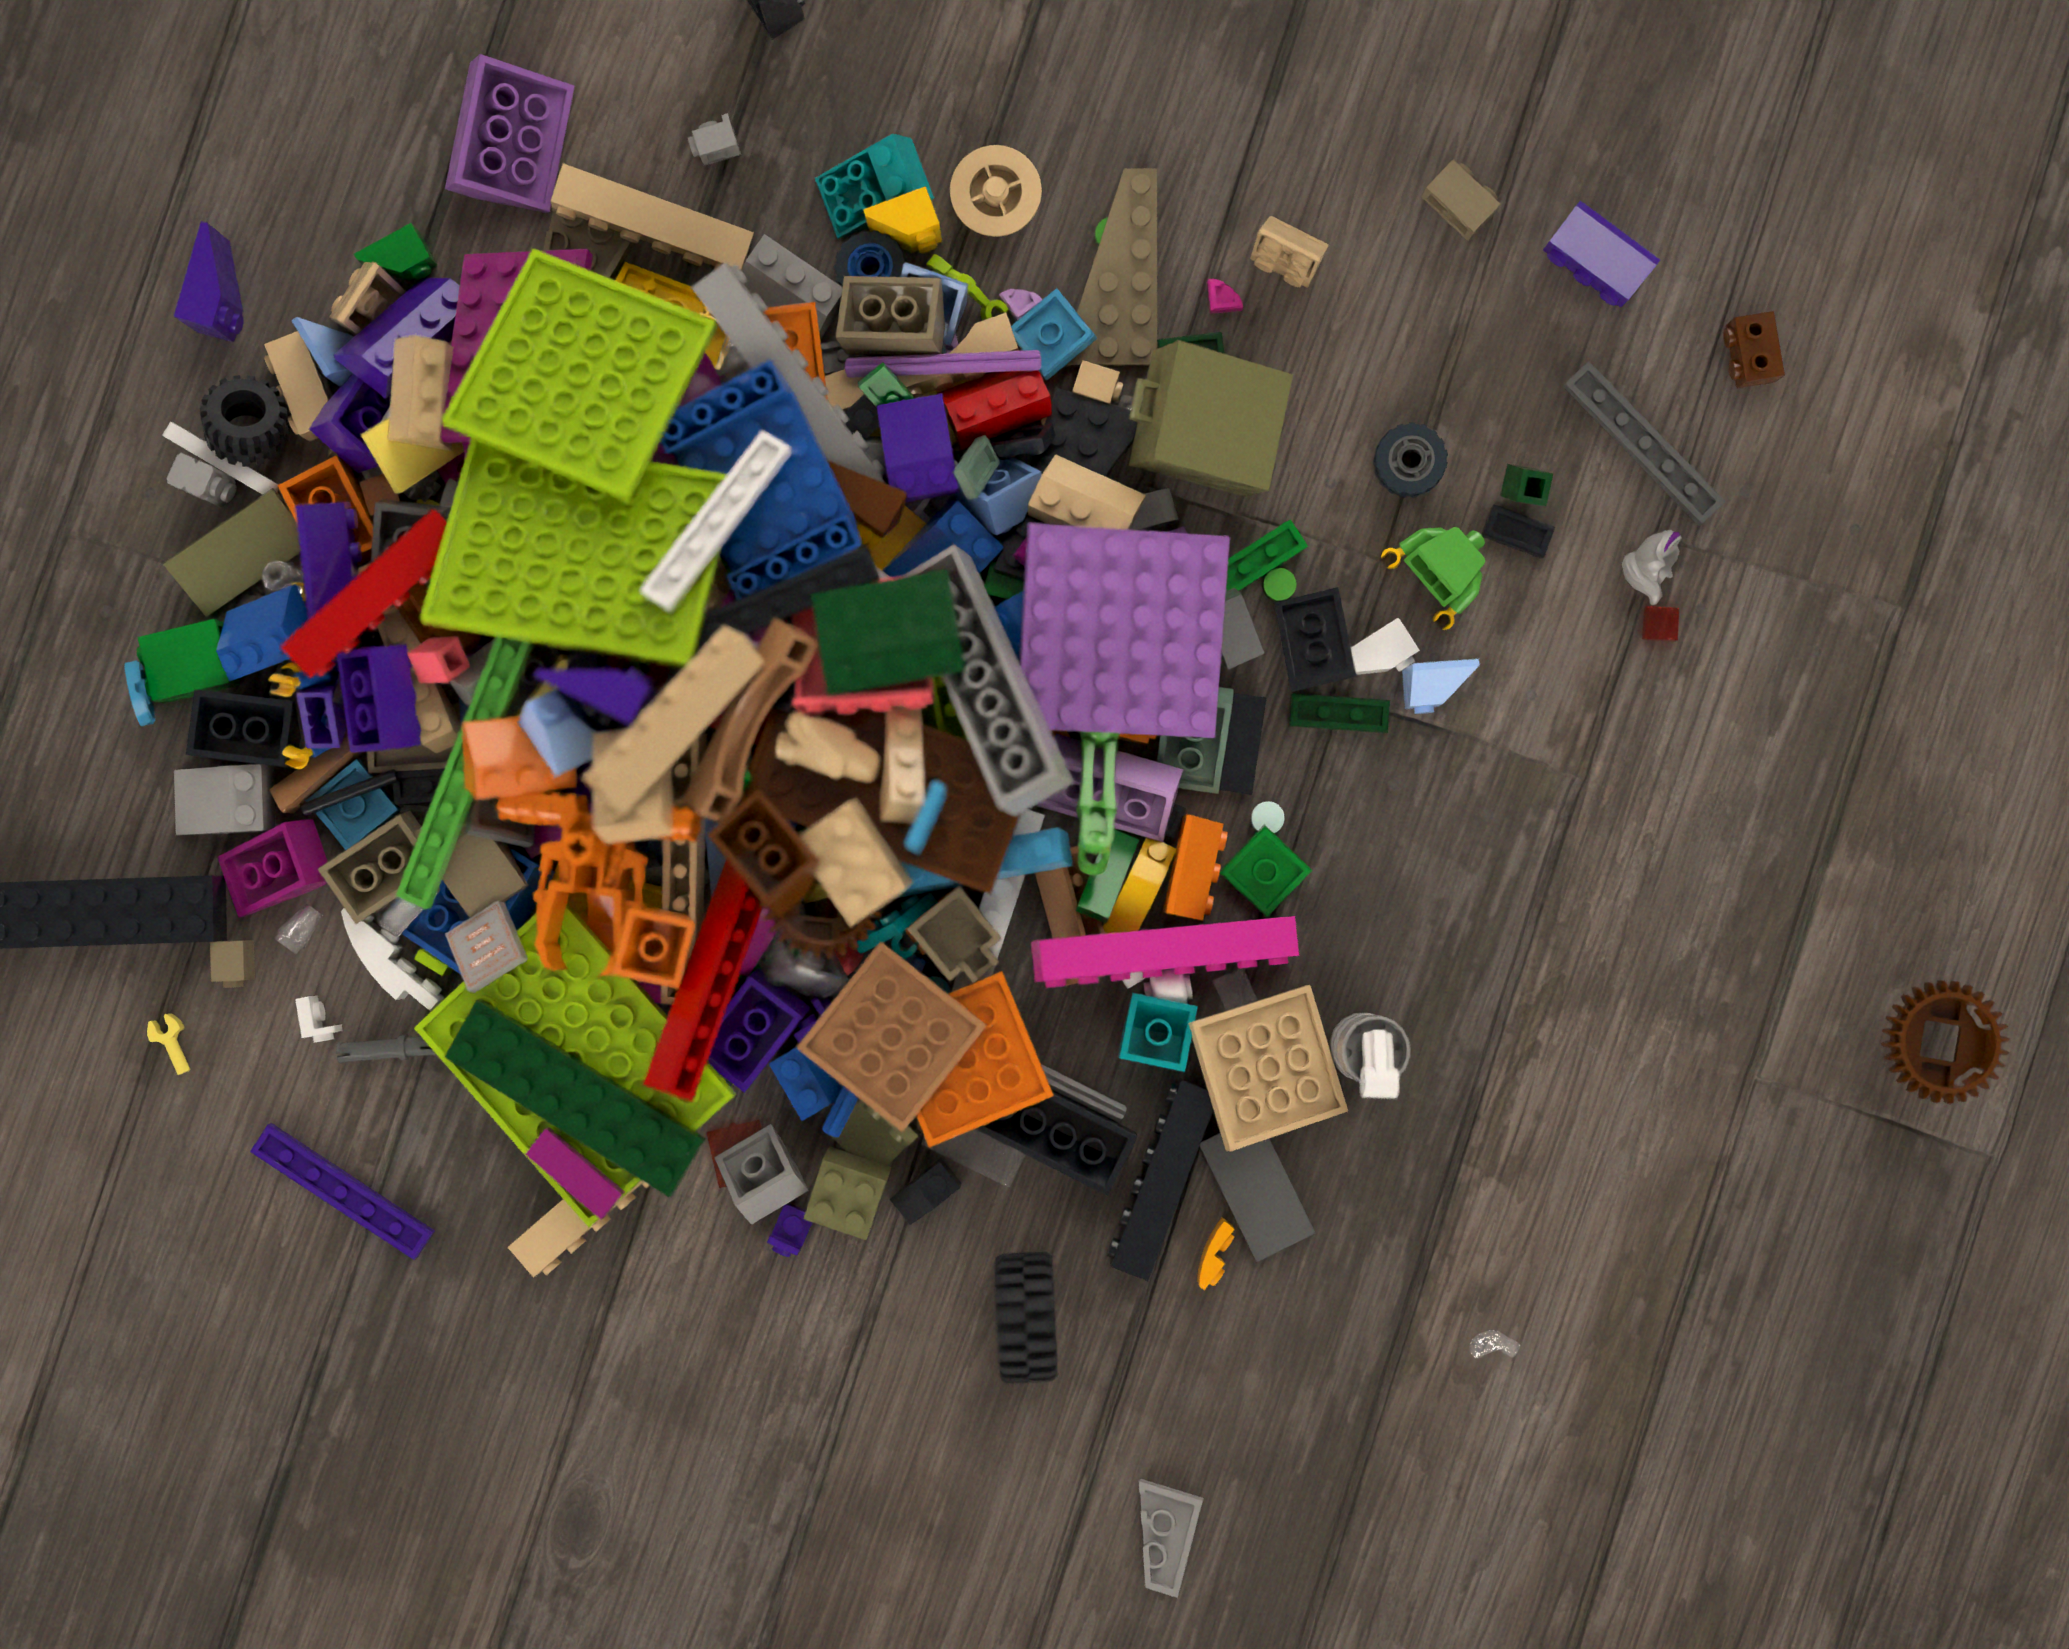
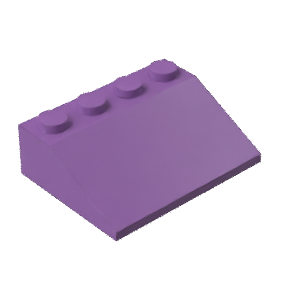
M479 54L469 65L445 189L479 200L549 213L574 85Z

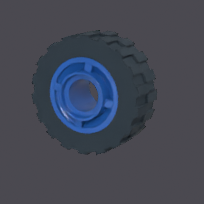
M874 230L872 232L863 231L856 236L854 234L849 237L850 239L846 243L842 244L840 252H837L834 270L837 274V281L842 287L844 276L901 277L903 265L905 262L908 263L903 250L896 240L893 241L889 235L881 234L879 231ZM877 264L880 266L877 273L873 275L864 274L865 269L869 265Z

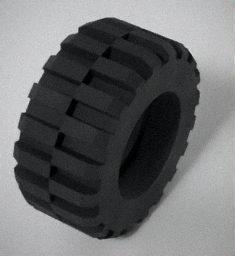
M1045 1251L1001 1253L995 1258V1300L1000 1380L1007 1384L1051 1382L1058 1377L1052 1255Z

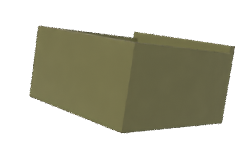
M1176 341L1154 350L1147 380L1137 379L1129 419L1137 421L1138 424L1129 466L1243 497L1269 491L1293 374L1183 341Z

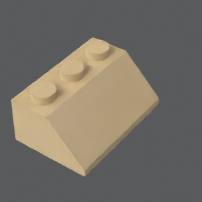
M417 335L395 339L388 440L448 451L452 449V443H444L440 437L442 429L441 420L444 416L453 347L446 341Z
M1055 455L1042 474L1028 503V515L1049 525L1130 530L1146 495Z

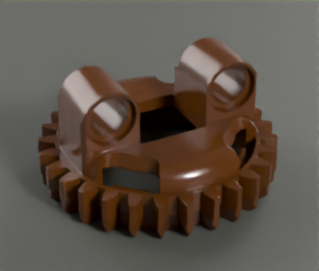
M815 875L811 884L822 885ZM800 900L782 917H779L769 908V912L763 916L762 920H773L774 924L768 930L769 933L776 932L777 930L782 933L778 938V943L789 939L791 941L788 948L790 952L796 947L801 949V956L804 957L809 950H813L814 959H818L821 952L825 951L827 958L831 959L834 956L835 948L841 956L846 954L845 944H848L849 947L855 950L859 946L855 937L866 941L869 936L863 929L873 931L876 925L870 921V918L881 917V912L877 910L872 911L856 922L858 924H854L849 931L839 938L837 936L850 925L837 906L835 918L800 915ZM763 901L759 904V908H768Z
M1938 980L1935 988L1933 983L1925 982L1924 992L1919 987H1913L1912 993L1914 998L1902 994L1901 998L1905 1005L1893 1004L1892 1008L1898 1013L1897 1016H1886L1885 1018L1893 1024L1892 1029H1882L1883 1033L1890 1035V1040L1882 1042L1881 1046L1891 1048V1052L1883 1057L1886 1060H1894L1895 1062L1888 1070L1893 1073L1901 1072L1896 1082L1900 1084L1908 1082L1906 1091L1915 1093L1918 1090V1098L1927 1099L1930 1095L1931 1102L1940 1103L1943 1098L1944 1103L1953 1104L1955 1097L1958 1101L1965 1102L1967 1101V1093L1972 1097L1979 1096L1977 1086L1982 1089H1990L1986 1081L1987 1078L1999 1079V1076L1993 1071L1995 1067H2006L2005 1064L1998 1060L2000 1055L2010 1054L2008 1051L2001 1049V1043L2008 1042L2010 1039L2000 1036V1031L2008 1026L2006 1024H1997L1996 1022L2003 1013L1999 1011L1990 1012L1995 1002L1992 1000L1982 1002L1985 993L1976 991L1972 994L1973 986L1964 985L1960 988V983L1957 981H1951L1948 986L1945 980ZM1967 1005L1977 1007L1973 1011L1977 1014L1982 1024H1989L1990 1028H1980L1977 1026L1975 1020L1967 1011ZM1926 1020L1959 1026L1953 1062L1920 1056ZM1971 1068L1983 1071L1981 1074L1974 1072L1968 1078L1962 1080L1963 1086L1954 1085L1956 1078L1962 1076Z

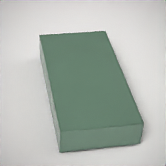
M986 435L975 438L953 471L967 500L978 498L1000 464Z

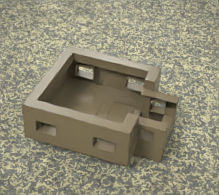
M960 886L907 928L949 981L961 971H964L974 983L999 963V960L991 952L990 948L1002 939L1001 936Z

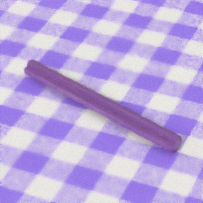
M1038 350L855 357L846 359L845 372L849 378L865 377L882 362L896 376L1029 371L1041 369L1042 360Z

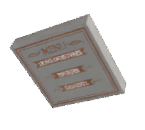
M499 900L445 934L469 992H477L528 960L504 902Z

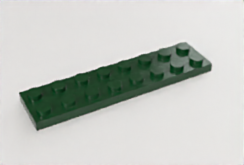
M483 999L476 1000L444 1056L449 1061L669 1198L676 1192L706 1140L699 1133Z

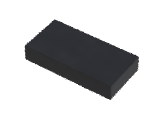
M1494 504L1491 507L1481 535L1489 540L1542 559L1546 554L1555 526Z

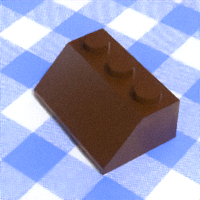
M757 789L707 834L763 903L779 917H782L807 895L821 862L760 789Z

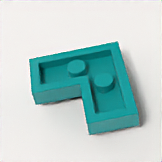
M931 892L919 898L916 894L911 895L899 904L902 910L899 912L897 909L891 911L880 919L881 923L877 919L872 921L876 928L873 931L868 930L867 935L869 937L866 941L857 940L859 946L856 949L862 954L877 946L881 941L885 942L899 935L914 923L919 916L938 902Z

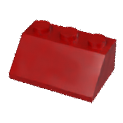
M1039 370L991 372L977 380L967 381L937 393L943 395L946 417L961 450L970 447L977 437L986 435L990 439L1052 415L1050 394Z

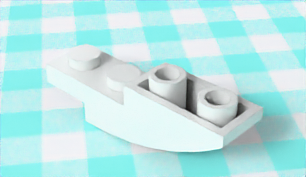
M343 908L341 914L344 925L360 960L374 979L395 1000L405 999L410 994L431 1011L445 999L440 994L442 989L435 982L428 978L425 980L414 973L417 968L405 958L397 959V956L405 947L397 942L400 937L386 926L380 928L372 921L375 918L373 914L355 924L348 912Z

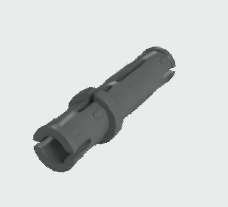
M402 1034L398 1038L338 1042L336 1046V1054L342 1053V1056H337L339 1063L399 1058L403 1061L409 1060L412 1056L437 1055L421 1036L409 1037L408 1034Z

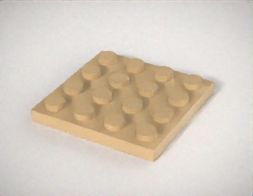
M1311 985L1292 989L1189 1023L1194 1046L1226 1151H1233L1348 1112Z

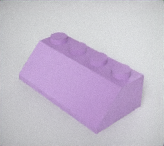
M1056 734L1054 741L1073 783L1038 803V806L1077 817L1076 806L1081 783L1082 741ZM1095 748L1094 801H1101L1103 748ZM1117 751L1115 765L1117 813L1114 818V828L1163 842L1178 793L1183 769Z

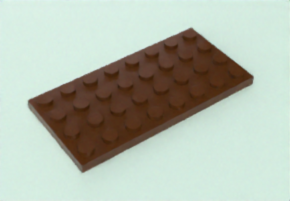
M871 708L857 709V712L853 714H839L835 710L823 711L821 716H816L850 729L856 734L857 740L871 747L880 756V768L876 779L873 782H863L846 776H841L838 779L831 778L829 775L818 773L797 763L790 766L786 764L785 760L777 759V740L781 732H788V725L786 724L792 714L771 709L748 769L751 775V782L742 793L739 803H743L757 789H760L786 820L811 828L849 801L857 798L900 862L990 895L992 894L1022 812L1014 816L998 807L970 741L922 724L924 801L933 780L945 785L947 797L922 853L917 855L908 851L905 845L914 824L881 821L880 790L882 788L885 755V711L876 712L872 711Z

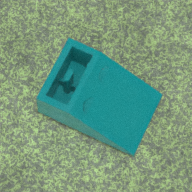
M893 133L815 178L837 238H843L868 228L863 209L925 186L930 199H934L912 138Z

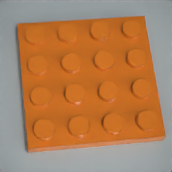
M1003 971L948 993L987 1026L916 1114L929 1147L1054 1096Z

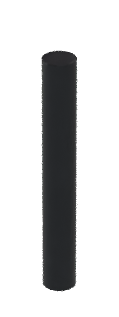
M395 769L389 770L302 803L300 805L301 810L305 816L398 782V774Z

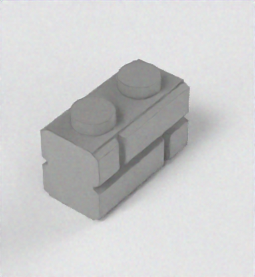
M183 453L176 456L167 477L168 484L221 508L226 506L236 493L235 478Z

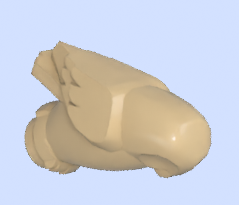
M797 711L790 715L786 724L788 725V732H781L777 740V759L785 760L786 764L790 766L797 763L818 773L829 775L831 778L838 779L841 776H846L863 782H873L876 779L880 768V756L871 747L857 740L856 734L853 731L828 719L810 718L802 711Z

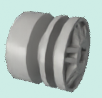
M1367 1012L1349 1015L1342 1019L1333 1029L1329 1041V1049L1335 1067L1345 1077L1360 1082V1073L1363 1067V1053L1360 1052L1362 1051L1363 1033L1373 1030H1385L1392 1034L1394 1068H1397L1398 1075L1400 1076L1406 1069L1410 1058V1043L1404 1029L1394 1020Z

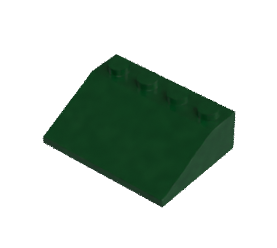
M948 569L812 594L820 657L828 696L966 671Z

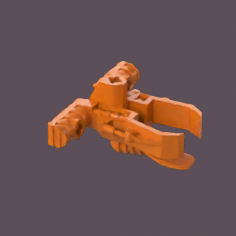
M541 791L497 797L499 798L497 803L498 817L501 820L510 819L515 822L537 825H559L562 828L561 841L544 843L540 848L542 853L539 868L541 876L538 890L533 894L534 900L537 902L538 933L535 946L543 966L552 971L567 969L561 956V946L558 943L565 908L570 892H587V925L612 952L607 968L599 977L612 975L611 970L628 907H645L642 902V884L645 882V866L648 863V857L634 850L635 840L604 843L593 828V813H589L587 795H579L577 798V795L563 793V796H560L561 793ZM672 805L673 835L656 837V839L696 842L698 840V833L701 832L702 826H700V822L703 816L696 813L692 808L690 811V808ZM553 860L559 861V881H550L548 890H545L548 874L552 870ZM632 868L635 890L628 888Z

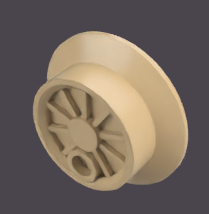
M989 145L972 151L961 160L951 179L950 197L958 218L971 230L986 236L1000 237L1019 231L1035 216L1041 201V181L1033 163L1018 150L1003 145Z

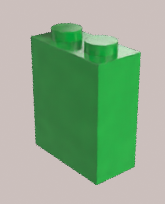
M211 619L138 637L137 657L145 668L147 677L145 678V689L147 695L152 698V701L165 704L193 697L194 689L215 692L240 686L239 678L229 682L216 652L223 621Z

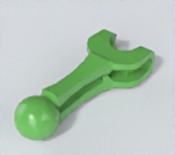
M1079 731L1082 738L1080 791L1076 806L1077 817L1080 821L1078 866L1086 874L1098 875L1105 872L1108 867L1113 841L1114 818L1117 813L1115 765L1118 749L1117 739L1120 733ZM1095 748H1103L1101 801H1094ZM1085 853L1102 854V860L1099 863L1092 864L1086 859Z

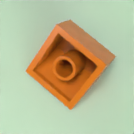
M628 907L611 974L679 988L696 922L689 915L659 908Z

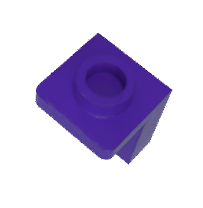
M820 995L811 1000L820 1016L831 1005L828 998L822 1000ZM814 1014L798 1024L800 1030L793 1035L799 1044L820 1019H817Z
M790 1203L783 1206L772 1234L767 1243L773 1245L772 1250L785 1257H790L791 1254H799L813 1223L804 1219L806 1210Z

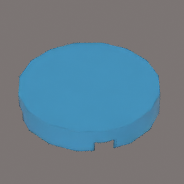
M138 660L125 663L126 680L137 720L140 726L154 724L155 709L154 704L151 703L150 697L146 693L145 678L147 677L143 665Z

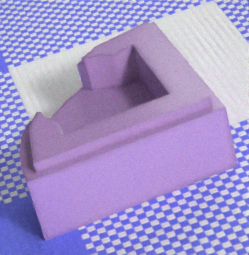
M1009 289L999 294V298L1006 304L1016 321L1043 300L1034 292L1020 289Z

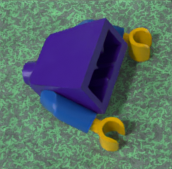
M329 670L321 677L315 674L310 678L304 671L295 673L293 678L280 674L270 676L269 681L280 682L279 688L271 691L273 694L291 696L295 689H298L297 699L305 737V748L299 749L292 745L287 746L282 752L284 756L291 758L285 762L286 765L296 769H303L309 761V756L315 758L331 748L341 747L347 728L345 712L333 703L339 674H333Z

